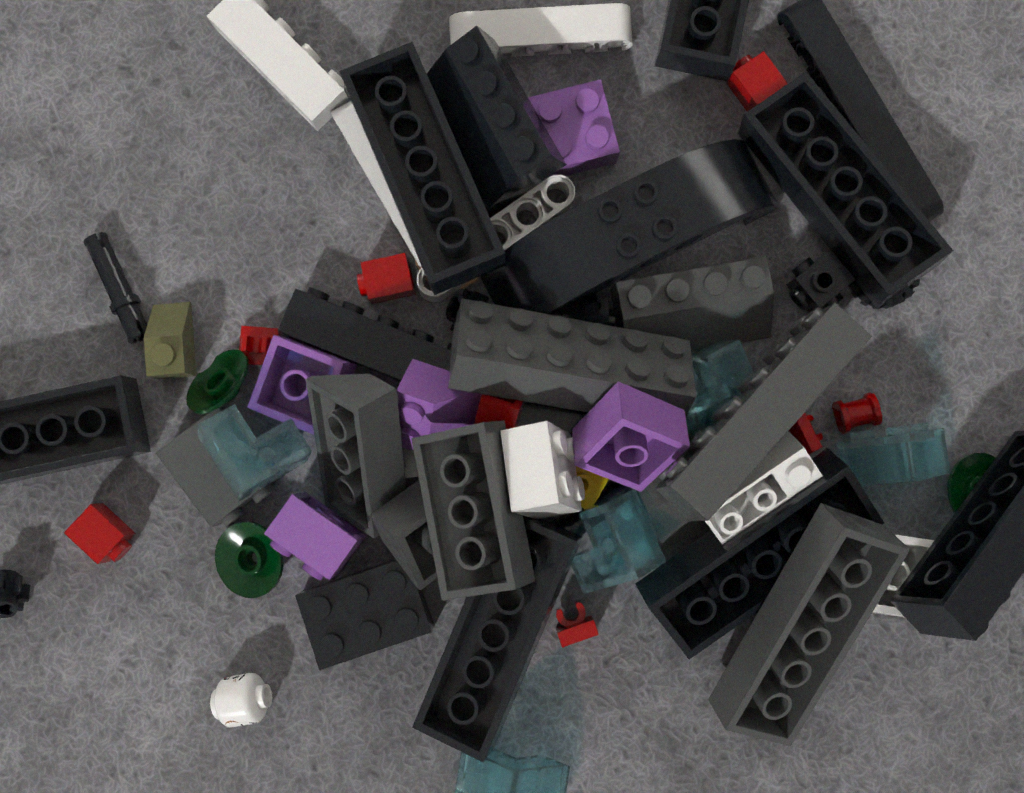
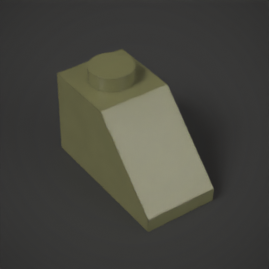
M191 302L153 305L143 338L146 376L155 379L197 376Z

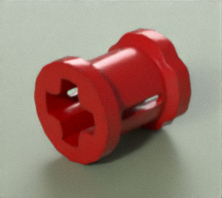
M866 393L863 395V398L846 403L840 400L832 404L836 424L841 434L850 433L851 428L871 424L877 426L882 423L881 407L874 393Z

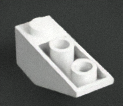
M788 431L710 520L705 522L723 545L823 477L805 448Z

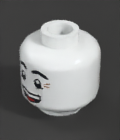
M256 673L225 677L217 684L216 689L211 694L210 706L212 714L229 728L259 723L265 717L268 707L272 704V691L270 686L265 684L263 679Z

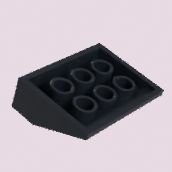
M476 25L444 50L427 72V76L488 215L492 217L567 164L495 39Z

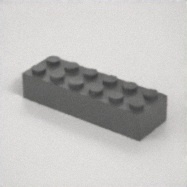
M461 299L452 336L448 388L589 412L619 381L683 409L685 417L696 399L690 340L511 308L482 301Z
M833 303L823 310L816 307L807 316L805 314L801 316L788 330L792 336L787 338L782 344L777 343L764 356L762 360L767 365L761 367L756 373L751 372L738 385L736 389L740 392V395L735 396L730 402L726 400L710 417L714 421L712 426H708L704 431L701 429L689 439L690 447L687 449L688 452L685 456L680 457L677 461L675 460L658 476L662 481L655 490L689 521H709L870 340L872 335L838 304Z
M820 503L708 699L725 730L791 747L910 551L885 525Z

